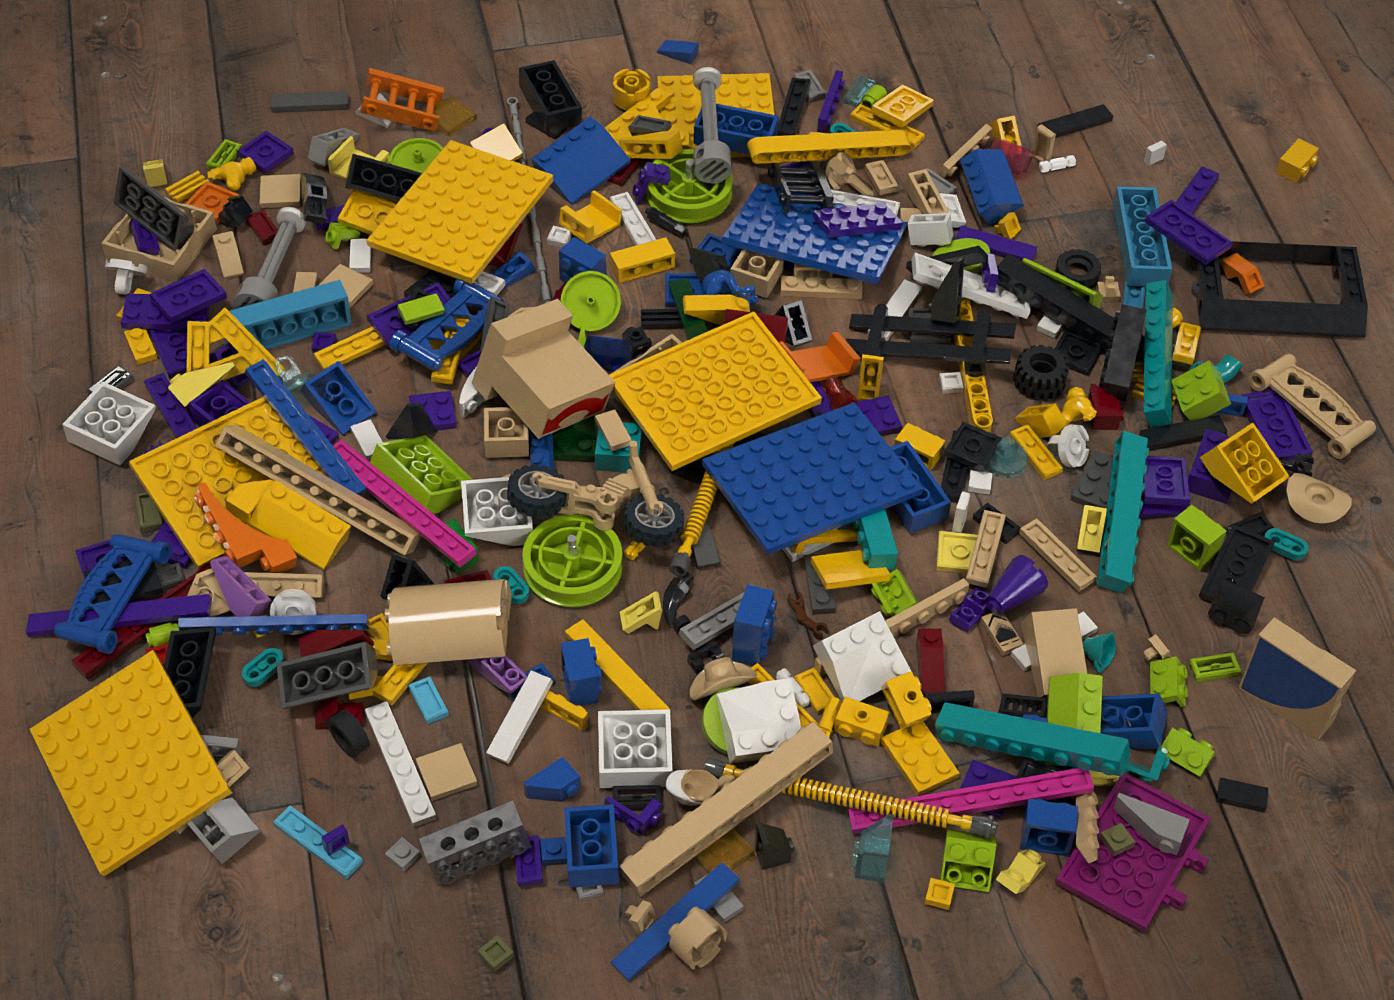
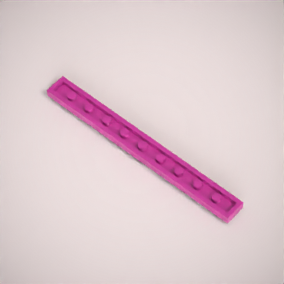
M342 439L333 445L364 484L366 491L458 567H462L477 555L476 549Z
M1076 768L905 798L906 805L908 800L912 801V806L914 802H918L919 806L921 803H924L925 808L929 804L931 805V810L933 806H937V811L939 807H943V813L947 808L950 809V814L961 816L963 814L967 815L1027 804L1028 799H1043L1047 801L1094 792V786L1089 770L1085 771ZM855 807L848 808L853 834L918 823L917 817L915 822L911 821V816L909 820H905V814L903 819H900L898 814L896 818L892 817V813L890 816H886V811L884 815H881L880 809L877 814L873 810L868 812L867 808L865 811L861 810V807L859 810L855 809Z

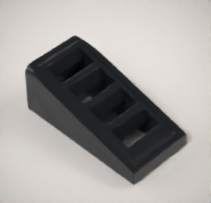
M1003 693L998 713L1023 718V715H1037L1047 718L1048 698ZM1009 702L1013 703L1012 710L1008 709ZM1019 705H1022L1021 711L1018 710Z

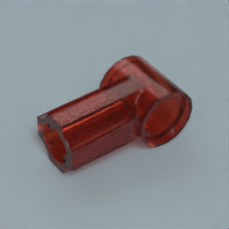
M828 378L825 381L824 391L831 400L830 406L833 410L858 402L857 398L845 388L838 378Z

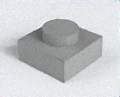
M403 837L385 853V858L402 872H405L421 856L420 851Z

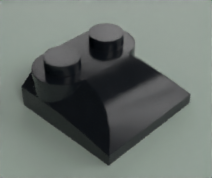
M1221 579L1208 611V616L1215 624L1232 629L1239 634H1247L1251 632L1256 623L1265 597Z

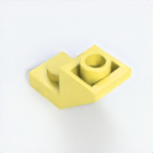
M1031 849L1020 851L1009 869L1001 871L996 880L1015 894L1021 893L1036 878L1046 863L1041 860L1042 857L1037 852Z

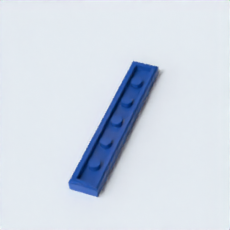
M723 862L719 864L611 961L612 966L630 982L669 946L671 937L668 935V932L674 924H680L693 907H698L700 910L702 909L707 912L740 882V879Z

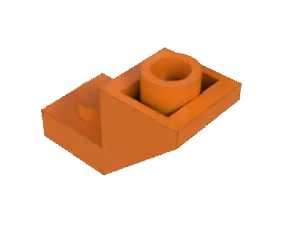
M1235 253L1220 260L1227 279L1238 276L1245 295L1265 286L1257 267L1239 254Z

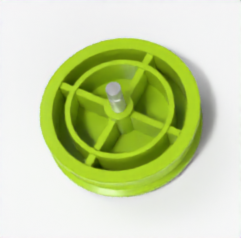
M683 149L672 159H656L653 164H662L669 167L671 180L668 185L649 182L646 189L649 205L666 213L667 216L680 223H700L711 220L722 214L732 199V173L728 178L719 183L700 181L694 172V149Z
M573 514L548 519L538 525L529 534L524 543L522 555L525 580L538 597L551 604L562 607H582L596 603L608 596L621 578L622 546L620 540L612 529H597L593 524V518L590 516Z

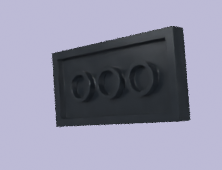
M1233 524L1202 586L1199 597L1213 602L1221 579L1252 592L1275 541Z

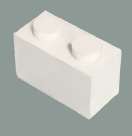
M951 213L911 215L908 222L910 244L920 247L937 244L938 246L950 244L953 237Z

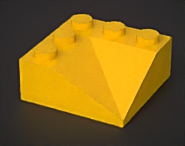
M1254 423L1249 424L1200 457L1214 478L1251 504L1290 477Z

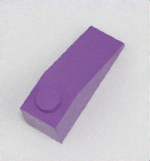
M228 556L212 559L210 562L230 611L236 617L264 615L272 600Z

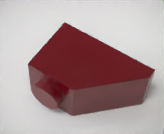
M1091 384L1088 399L1094 410L1097 411L1095 418L1091 419L1092 430H1118L1120 421L1124 419V411L1120 409L1119 400L1098 385Z

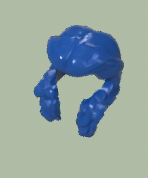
M713 271L703 280V295L743 297V299L749 301L751 306L759 301L758 296L754 295V286L739 287L729 271Z

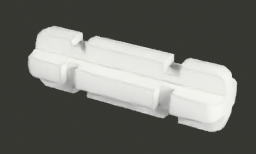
M1069 155L1066 158L1050 159L1049 162L1045 160L1039 162L1038 167L1041 173L1049 172V170L1064 169L1066 166L1068 168L1074 167L1076 159L1074 155Z
M783 668L776 673L777 680L791 678L795 700L802 708L810 704L809 696L805 692L803 693L804 690L793 677H790L791 674L787 669Z

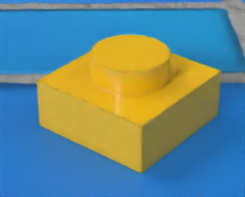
M930 878L924 904L949 910L955 884Z

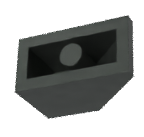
M693 247L688 249L700 284L713 271H729L728 263L724 256Z
M763 823L756 825L755 852L762 870L789 863L791 861V852H794V845L792 839L786 837L784 829Z

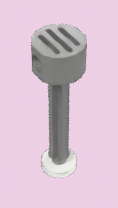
M713 67L700 68L693 74V84L701 91L704 142L694 149L695 176L705 183L722 182L732 172L730 148L725 143L718 141L715 89L721 85L722 80L721 73Z
M284 207L279 210L276 217L279 229L257 277H247L241 283L233 300L234 309L279 297L278 291L272 282L294 233L302 232L306 226L307 221H304V214L300 210L293 207Z

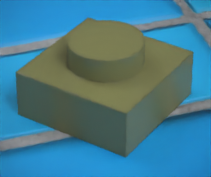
M1122 823L1101 832L1099 837L1113 857L1135 845L1134 839Z
M498 935L478 949V955L493 972L514 957V952Z

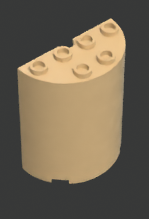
M497 579L394 588L392 593H388L387 597L389 609H385L386 623H389L390 642H387V654L392 656L393 664L402 665L504 657L506 655L508 636L507 621L510 618L512 599L508 581Z

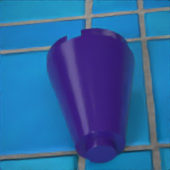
M1024 555L1016 556L1011 560L987 596V608L994 614L1002 615L1044 593L1048 587L1045 573L1041 568L1037 570L1033 566L1035 562Z

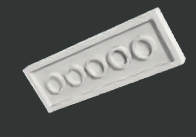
M914 253L912 257L913 279L920 284H929L938 289L952 265ZM964 270L962 298L972 299L977 304L989 305L997 311L1009 312L1015 317L1028 318L1030 307L1027 302L997 284L995 292H987L985 283H982V276Z

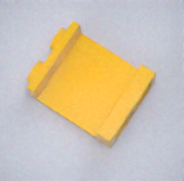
M594 190L591 192L590 204L576 212L567 205L560 208L559 224L587 244L620 226L622 209Z

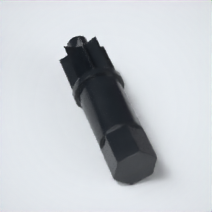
M654 207L645 210L647 218L657 223V225L663 226L680 237L686 235L688 228L667 216L666 213Z

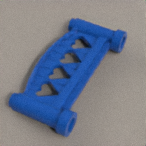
M457 279L453 286V291L457 294L443 306L445 309L444 314L429 318L410 336L401 330L397 331L393 335L389 347L397 353H404L432 371H439L444 363L442 359L465 347L482 331L488 300L491 297L501 301L504 300L476 283L471 284ZM466 306L481 307L483 310L478 311L477 315H471ZM453 317L468 318L470 321L466 322L465 326L460 327L456 324ZM441 328L452 329L458 332L453 334L452 338H446ZM428 340L443 341L445 344L440 345L439 350H434L431 348Z
M122 534L113 535L110 539L112 550L97 563L82 583L73 601L67 622L56 624L54 629L55 636H58L59 639L97 648L102 653L111 654L118 640L117 633L111 630L152 562L165 565L171 556L170 543L164 541H157L155 543ZM122 556L127 557L132 563L130 566L113 568L118 563V558ZM109 574H116L121 583L102 586L107 581L106 578ZM100 591H104L111 599L91 604V601L96 598L95 595ZM88 609H93L99 616L98 619L80 622V619L85 616L84 613Z

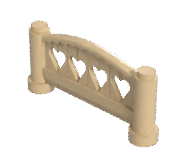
M1285 354L1263 369H1256L1249 374V384L1254 390L1263 391L1270 386L1332 439L1328 443V450L1337 459L1347 456L1352 448L1374 434L1376 430V425L1373 421H1362L1349 404L1332 388L1314 375L1296 366V358L1292 354ZM1288 375L1295 376L1296 380L1302 382L1303 385H1289L1287 383ZM1304 389H1310L1319 398H1304ZM1320 402L1327 403L1328 407L1333 408L1334 411H1320ZM1336 415H1341L1351 425L1335 424Z

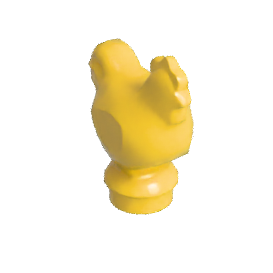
M247 157L245 159L242 158L241 162H226L220 167L211 169L207 174L209 179L225 181L228 189L235 191L241 187L245 180V175H252L256 171V166L253 160Z
M1079 387L1071 388L1068 391L1067 401L1064 403L1061 412L1066 424L1068 425L1072 421L1082 419L1090 421L1095 418L1097 411L1094 410L1084 390Z

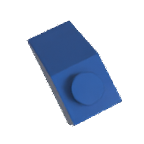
M561 757L524 782V795L530 799L562 802L568 797L575 796L581 789L580 775L564 757Z

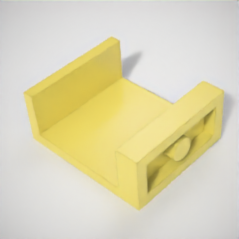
M352 136L343 142L328 158L330 174L346 180L348 166L353 154L390 164L389 152L382 150L376 157L355 149Z

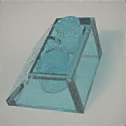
M888 814L861 832L860 841H855L851 868L856 869L855 878L884 883L894 815Z

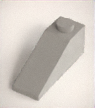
M341 128L313 136L308 159L315 161L316 165L326 166L329 156L343 142L352 136L355 143L359 139L360 134L347 128Z
M1118 793L1114 810L1153 847L1160 849L1162 852L1177 855L1190 819Z

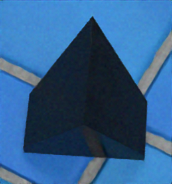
M802 300L782 305L775 315L788 317L786 343L794 346L811 341L812 336Z
M416 402L405 406L385 437L388 440L415 438L437 433V430L422 404Z
M392 553L380 596L387 599L388 593H392V590L397 587L435 585L415 560Z

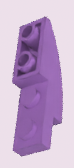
M506 655L504 657L467 659V663L485 679L508 693H512L521 687L528 677Z

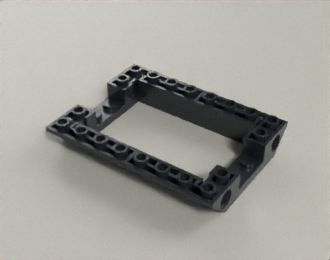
M1231 241L1233 242L1232 247L1207 265L1191 255L1192 271H1197L1199 281V293L1196 301L1201 330L1365 338L1368 303L1357 247ZM1237 253L1244 259L1319 263H1331L1332 260L1333 277L1340 279L1343 296L1340 304L1224 299L1218 258L1229 257Z

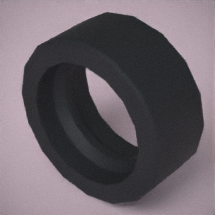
M347 710L340 711L328 720L327 725L332 737L350 757H356L369 747L370 742L365 730Z

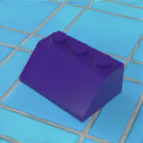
M221 380L189 402L192 420L199 426H203L251 402L225 381Z
M1205 429L1188 478L1190 493L1225 504L1228 503L1232 490L1214 478L1200 459L1202 455L1228 439V435Z

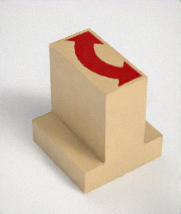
M559 299L491 323L472 380L473 386L486 400L500 395L538 439L604 412L615 381L568 331L573 315Z

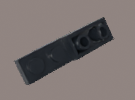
M302 172L301 192L302 201H304V221L324 224L327 202L325 180L322 176Z

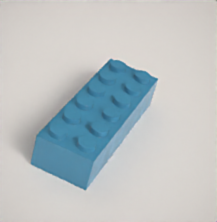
M1117 186L1113 209L1127 286H1146V283L1167 280V283H1169L1172 265L1166 237L1144 222L1145 216L1160 207L1156 188Z
M341 280L229 311L265 349L315 336V332L326 333L352 325L348 296ZM224 338V342L228 343L229 341Z

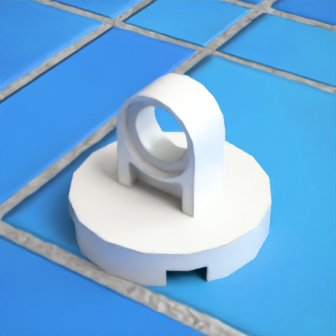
M106 259L105 262L106 269L117 272L115 281L116 294H129L133 275L146 276L148 267L143 264L135 267L132 261L121 259Z
M1070 424L1064 427L1060 435L1051 436L1046 447L1050 453L1059 456L1061 462L1066 467H1080L1085 463L1089 454V449H1086V441H1089V436L1083 426Z
M299 589L282 591L276 595L270 608V616L317 615V607L313 598L308 593ZM302 630L293 631L291 635L302 634L303 632Z

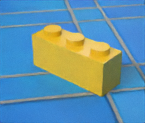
M665 237L611 252L610 268L618 283L675 268V252Z

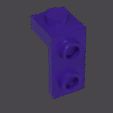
M645 163L643 170L639 172L638 183L634 184L632 190L636 204L641 203L649 182L663 185L669 184L671 179L668 166Z
M609 796L604 800L605 805L614 804L615 820L618 819L629 830L635 833L638 832L643 836L652 826L656 827L662 819L661 802L654 798L640 815Z

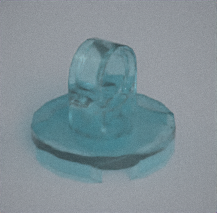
M281 356L275 362V369L289 391L308 381L307 376L309 378L315 376L311 368L301 373L295 361L289 356ZM287 359L290 361L291 368L289 371L284 372L279 368L281 360Z
M1007 436L999 442L996 452L986 469L997 477L999 475L1007 476L1010 479L1017 477L1025 470L1027 453L1011 436Z

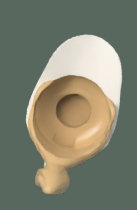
M677 770L668 776L666 788L675 795L681 804L696 806L701 805L706 798L717 794L726 783L733 782L735 776L722 775L717 779L714 775L704 770Z

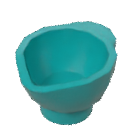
M1113 632L1097 635L1094 638L1087 637L1083 642L1084 655L1088 656L1090 661L1094 663V670L1096 672L1102 673L1114 658L1116 640Z

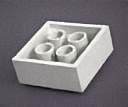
M102 382L62 425L68 442L121 465L134 451L156 406Z
M509 477L461 481L465 536L509 546L524 545L527 537L533 531L532 517L526 516V513L521 514L517 512L516 508L511 507L510 501L507 500Z
M880 611L813 645L842 702L844 697L861 701L882 690L881 687L886 681L911 671Z
M791 678L766 681L716 695L730 764L760 760L765 754L775 751L781 742L795 736L801 728Z
M670 710L598 711L600 788L635 785H661V787H666V780L673 772Z

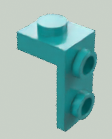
M1158 748L1151 768L1128 760L1124 773L1132 771L1139 774V778L1152 782L1153 779L1158 780L1161 770L1166 771L1170 761V757L1166 756L1168 749Z

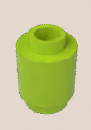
M873 85L863 95L861 104L871 109L873 104L887 95L885 88L880 85Z
M170 622L149 628L150 633L146 634L149 647L169 643L171 631H179L178 624H171Z

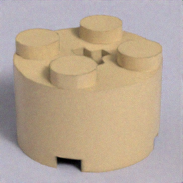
M693 907L688 912L687 917L680 924H674L668 932V935L671 937L669 942L670 949L691 969H695L696 965L700 968L707 965L721 950L718 947L721 939L724 942L727 939L726 929L705 910H700L698 907Z

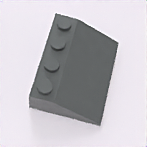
M123 165L119 167L114 204L174 251L182 248L194 232V225L188 216Z

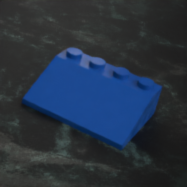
M591 116L531 158L533 168L553 175L554 181L549 187L571 205L631 163L630 158L607 130Z

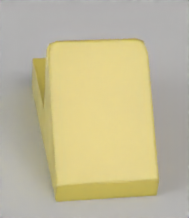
M163 159L143 162L147 185L154 187L167 184Z
M1084 505L1079 526L1080 532L1077 549L1100 552L1106 508Z
M655 591L620 611L623 631L629 634L645 624L650 625L656 630L659 628L662 608L658 592Z

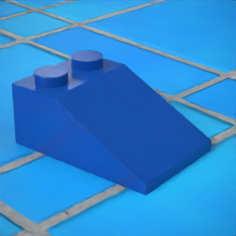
M339 361L306 381L301 389V392L313 408L341 435L350 431V426L365 421L377 412Z
M1160 693L1102 696L1100 733L1126 738L1129 741L1130 748L1158 749L1161 747L1168 712Z

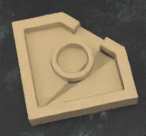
M211 568L196 574L187 596L210 594L212 597L210 617H216L230 611L213 569Z

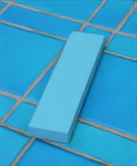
M291 805L273 821L274 827L346 880L363 863V859L346 846L328 856L323 848L321 838L327 832Z

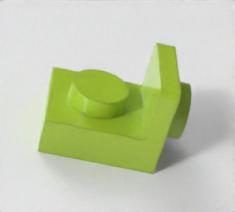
M330 223L325 241L333 249H339L341 240L359 239L360 232L341 223Z

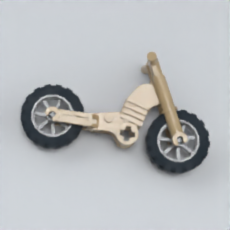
M636 441L629 442V462L632 469H628L627 474H620L613 479L608 478L603 487H595L591 484L580 486L575 481L564 479V476L558 474L556 469L552 468L551 470L548 466L542 465L541 467L538 464H532L529 467L525 465L520 470L516 469L514 474L510 475L508 481L507 500L510 501L511 507L516 508L517 512L521 514L526 513V516L532 517V515L537 516V518H543L545 515L549 517L555 512L566 515L580 513L591 516L593 524L597 529L609 530L614 525L615 516L618 517L626 506L623 519L624 530H627V535L633 537L634 541L642 542L645 546L654 545V547H660L663 544L667 546L670 545V542L677 541L678 536H681L685 518L683 509L681 510V506L678 503H674L672 498H665L662 494H655V488L651 484L646 469L638 456V444ZM567 493H569L568 502L566 501Z

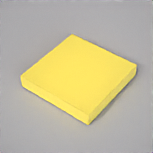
M939 531L936 571L967 574L977 535Z

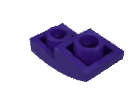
M978 588L974 589L965 597L963 604L951 613L949 621L968 632L989 610L986 605L987 593Z

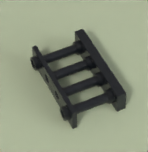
M810 161L809 167L806 169L780 168L778 163H772L771 166H768V177L771 178L779 198V205L782 206L784 213L789 212L790 204H818L821 210L823 208L832 209L834 195L818 161ZM787 185L810 186V187H796V186H787ZM791 194H796V195H814V196H792Z

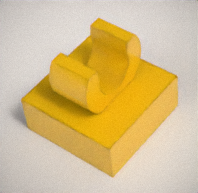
M1009 212L1000 220L998 225L994 226L998 234L1002 233L1003 237L1012 239L1021 230L1014 212Z

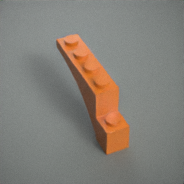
M205 482L197 485L194 498L198 507L204 509L205 520L209 526H213L218 544H223L225 548V556H228L239 568L257 560L260 561L262 569L268 571V573H283L296 567L297 556L287 539H276L249 527L222 506Z

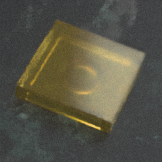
M452 95L434 106L433 114L440 116L437 129L448 137L477 119L476 112Z
M732 828L702 852L698 853L694 859L709 874L722 862L732 871L755 856L754 849Z

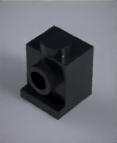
M242 195L229 197L227 199L229 202L223 206V210L218 214L221 222L226 227L240 226L253 212Z
M629 327L622 333V345L632 360L652 347V340L647 337L642 327Z

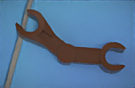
M799 591L797 592L798 600H793L789 593L787 603L795 612L797 622L812 630L813 636L816 639L822 640L823 634L818 630L828 634V626L823 622L816 623L804 613L803 596Z

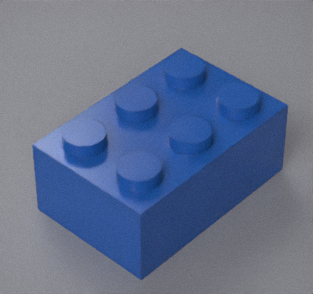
M747 584L734 620L732 661L754 666L757 663L760 665L761 659H766L769 648L767 644L768 641H772L775 632L773 626L776 619L774 613L777 601H774L773 590Z
M614 804L564 808L569 887L619 884Z

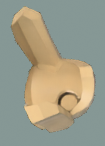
M839 152L834 158L826 162L825 175L833 189L837 191L841 186L848 183L863 196L874 197V187L856 174L854 163L847 153Z

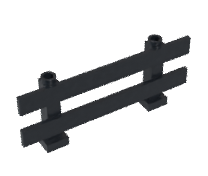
M884 304L877 305L873 315L851 314L849 329H870L868 340L846 338V342L860 355V363L862 361V354L879 357L890 356L964 361L965 374L983 376L987 374V363L1010 364L1012 349L987 347L988 337L1014 339L1016 324L991 322V313L986 310L978 313L976 321L958 320L955 323L930 320L931 318L888 316V307ZM885 331L974 336L972 346L883 341Z

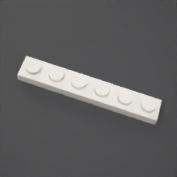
M388 702L366 708V717L413 828L437 820L435 811Z

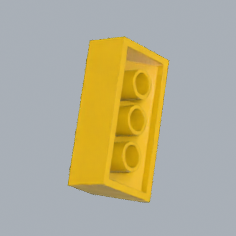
M274 480L262 495L248 521V525L263 534L280 540L287 539L295 554L323 571L348 540L351 528L349 524L277 480Z

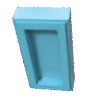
M430 676L408 684L409 691L427 725L449 716L448 710Z

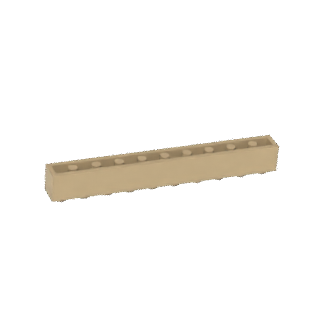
M236 424L224 426L215 445L216 447L271 479L277 480L304 498L399 553L407 555L414 552L421 535L403 520Z
M814 722L808 726L801 727L795 736L781 742L775 751L765 754L756 765L745 769L733 782L726 783L717 794L706 798L697 809L687 812L678 823L667 827L658 838L648 841L635 855L625 858L620 865L623 878L639 897H642L833 753L832 741Z

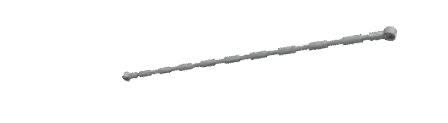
M510 97L507 99V108L510 110L511 118L513 119L512 125L517 145L523 153V157L519 158V163L526 165V154L522 146V132L520 121L518 120V99ZM534 205L528 216L531 219V233L533 245L536 247V262L538 273L541 276V290L545 304L551 301V294L545 274L547 272L544 257L541 253V238L536 224Z

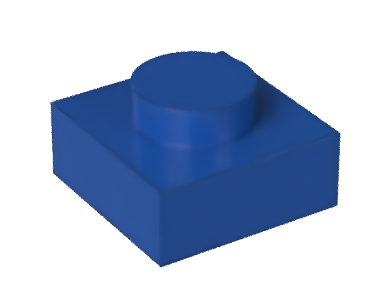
M565 837L540 839L542 866L567 864Z

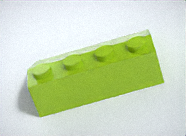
M426 435L377 443L370 460L373 466L432 514L440 513L462 499L461 481L473 480Z

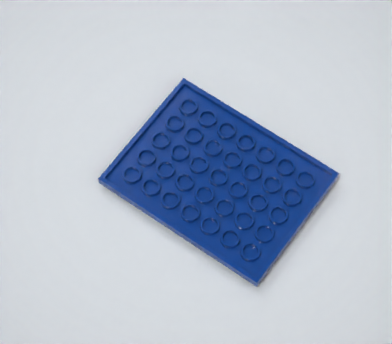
M757 184L722 237V244L878 285L907 230L908 222H903L900 219L902 222L901 230L829 238L813 219L814 210H821L818 204H790L789 212L784 213L782 206L779 205V198L775 188L767 184ZM791 194L792 196H807V195ZM833 203L832 209L840 208L841 206L845 205L842 203Z
M855 403L702 459V466L766 555L922 495L923 490Z

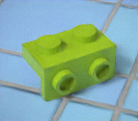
M898 569L890 573V581L871 583L873 586L871 591L878 600H881L883 605L880 607L887 617H893L918 603L901 571Z
M1177 656L1150 662V694L1160 693L1164 703L1177 701L1180 707H1185L1186 698L1188 697L1185 678L1188 677L1186 666L1181 664Z
M1172 727L1161 746L1168 749L1166 756L1170 757V760L1201 777L1211 759L1216 755L1212 751L1214 746L1202 739L1198 743L1191 738L1193 734L1181 727L1179 730H1176Z

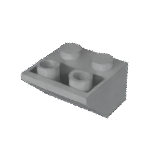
M233 798L219 801L187 822L221 864L226 862L261 832Z

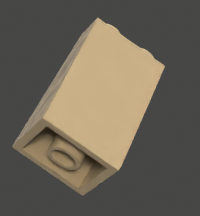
M1077 608L1031 612L1021 622V629L1038 697L1048 698L1049 677L1079 672L1087 674Z

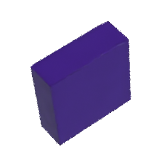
M315 332L311 347L312 353L335 344L337 340L336 334Z
M343 824L321 837L323 848L328 856L350 843L348 831Z

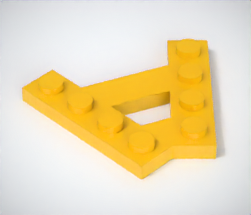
M656 88L646 98L636 103L607 125L605 129L620 146V138L632 137L629 126L638 115L662 119L659 110L671 102L670 96ZM690 131L679 132L683 149H690Z
M223 308L210 322H187V373L233 362L237 367L222 379L224 381L245 373L246 368L263 359L277 376L286 370L226 308ZM226 338L239 352L209 364L210 344Z
M371 638L374 641V646L372 647L376 650V658L393 661L392 656L387 654V642L390 641ZM427 663L393 665L385 676H376L373 688L350 693L349 699L375 696L384 702L387 701L392 706Z

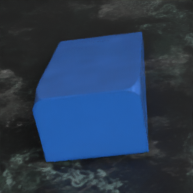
M665 40L657 50V53L691 64L699 53V43Z
M519 251L492 275L504 279V288L531 274L535 267Z

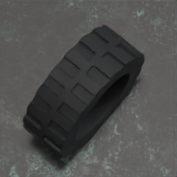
M1070 249L1060 254L1059 259H1057L1055 272L1091 289L1095 287V284L1097 285L1099 280L1101 263L1089 251ZM1080 266L1085 268L1088 273L1077 275L1071 273L1068 267Z

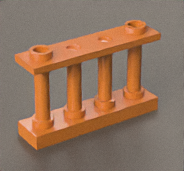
M369 68L365 87L371 88L369 97L364 96L360 113L432 132L436 131L440 116L433 114L434 106H440L444 87ZM378 90L390 93L388 102L377 100ZM397 95L408 98L407 107L396 105ZM416 100L427 103L426 112L415 110Z

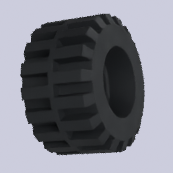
M1033 345L1030 346V349L1025 348L1023 352H1020L1016 361L1013 382H1015V387L1019 388L1021 394H1026L1025 397H1032L1034 400L1042 399L1047 401L1048 398L1054 399L1056 395L1059 396L1062 393L1067 381L1069 362L1064 354H1060L1058 349L1054 350L1051 346L1044 347V345H1039V347Z

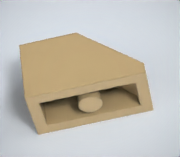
M233 231L212 235L224 280L244 276Z

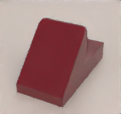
M338 697L327 699L316 707L315 730L328 729V720L342 710L350 712L363 727V702L339 703Z

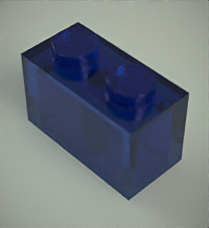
M589 335L583 347L607 371H615L632 360L628 340Z

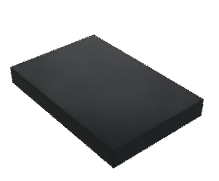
M129 560L118 562L113 568L130 566L132 563ZM154 562L150 565L128 602L163 593ZM88 570V571H85V572H84L85 578L88 576V574H89L92 570ZM109 574L106 578L107 581L102 586L121 583L116 574ZM100 591L91 602L96 604L111 599L104 591Z

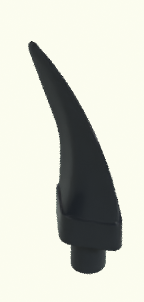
M688 572L681 579L674 577L664 593L663 613L670 628H673L672 623L675 620L678 604L692 590L688 584L693 579V576Z

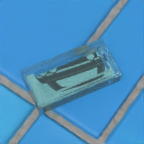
M858 76L844 96L843 103L857 107L861 104L863 95L873 85H876V81Z

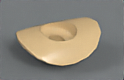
M1294 473L1288 479L1286 493L1289 504L1297 514L1306 520L1323 524L1334 522L1345 516L1351 508V497L1330 484L1300 473Z
M730 657L713 660L707 663L694 679L690 688V699L698 700L721 690L739 686L757 678V673L742 663L733 662Z

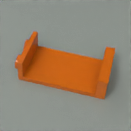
M832 332L825 346L790 351L783 341L779 342L809 382L852 375L855 373L861 359L839 332Z

